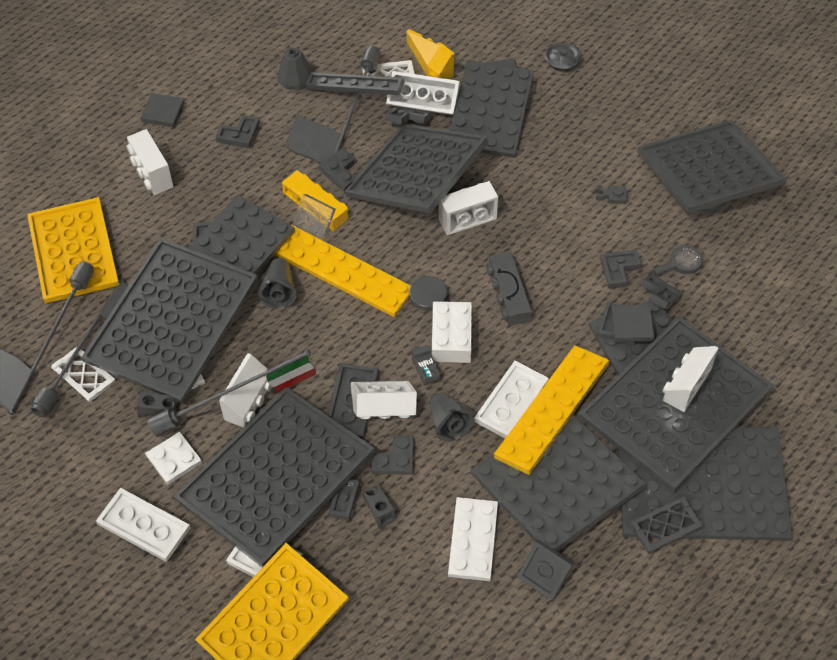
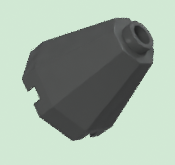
M289 48L284 52L278 71V82L288 90H291V88H295V90L305 88L310 73L313 72L310 64L298 48Z
M440 392L435 394L429 401L435 433L440 440L453 442L456 440L454 437L460 435V438L467 435L475 424L472 409L450 395Z

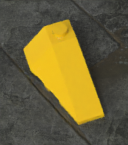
M408 29L407 43L425 74L429 77L442 79L454 77V52L440 42L437 44L433 43L431 38L424 39L421 34Z

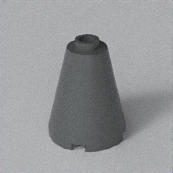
M276 258L271 262L258 290L260 301L267 307L279 309L278 306H285L286 308L292 305L296 299V289L288 261L283 258Z

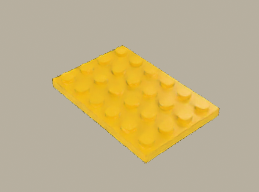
M99 197L27 214L45 304L69 297L73 290L69 279L76 265L80 264L81 261L90 263L94 267V274L87 288L76 290L74 296L119 285Z
M285 543L195 640L216 660H295L347 603L349 597Z

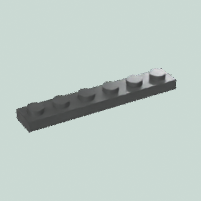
M311 72L305 86L310 90L400 95L405 81L402 77Z

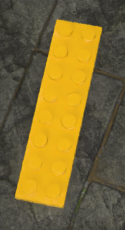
M293 226L295 232L275 254V256L287 260L288 263L392 317L397 315L410 298L409 290L411 285Z
M574 345L494 453V459L530 475L609 365V360Z

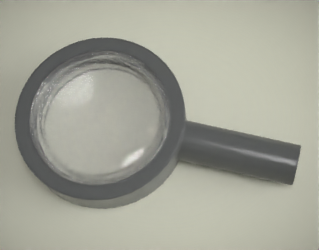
M678 246L671 253L670 263L653 269V273L655 276L674 269L681 274H693L700 269L703 258L699 250L692 246Z

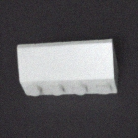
M392 71L391 77H402L405 83L400 95H387L386 105L454 115L461 87L460 81Z

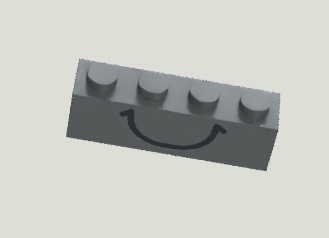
M507 252L489 256L487 272L489 275L492 274V287L494 290H497L496 298L498 305L501 304L503 308L501 309L503 320H507L508 326L531 322L532 311L512 253Z

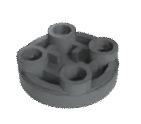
M432 276L416 279L411 284L409 290L412 306L422 310H433V302L446 301L447 288L440 279Z

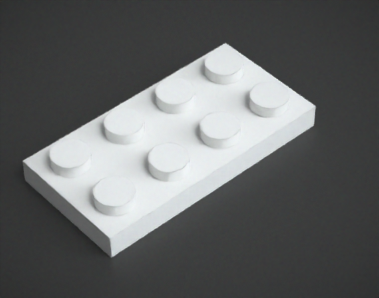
M514 361L474 417L475 422L506 438L548 382L549 378Z
M122 488L118 490L96 520L97 525L165 562L169 560L190 530L189 524Z
M457 497L448 577L490 581L498 501Z

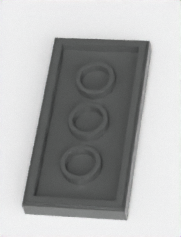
M340 363L328 416L359 438L364 439L368 419L357 417L353 411L351 382H377L379 369Z

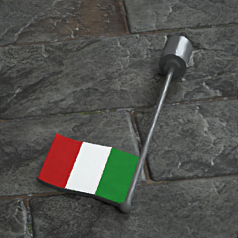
M306 349L304 353L183 411L178 412L168 408L148 418L149 428L154 435L158 436L179 426L181 415L263 376H266L268 383L275 389V394L281 392L285 387L289 388L316 375V369L308 358L311 356V352Z

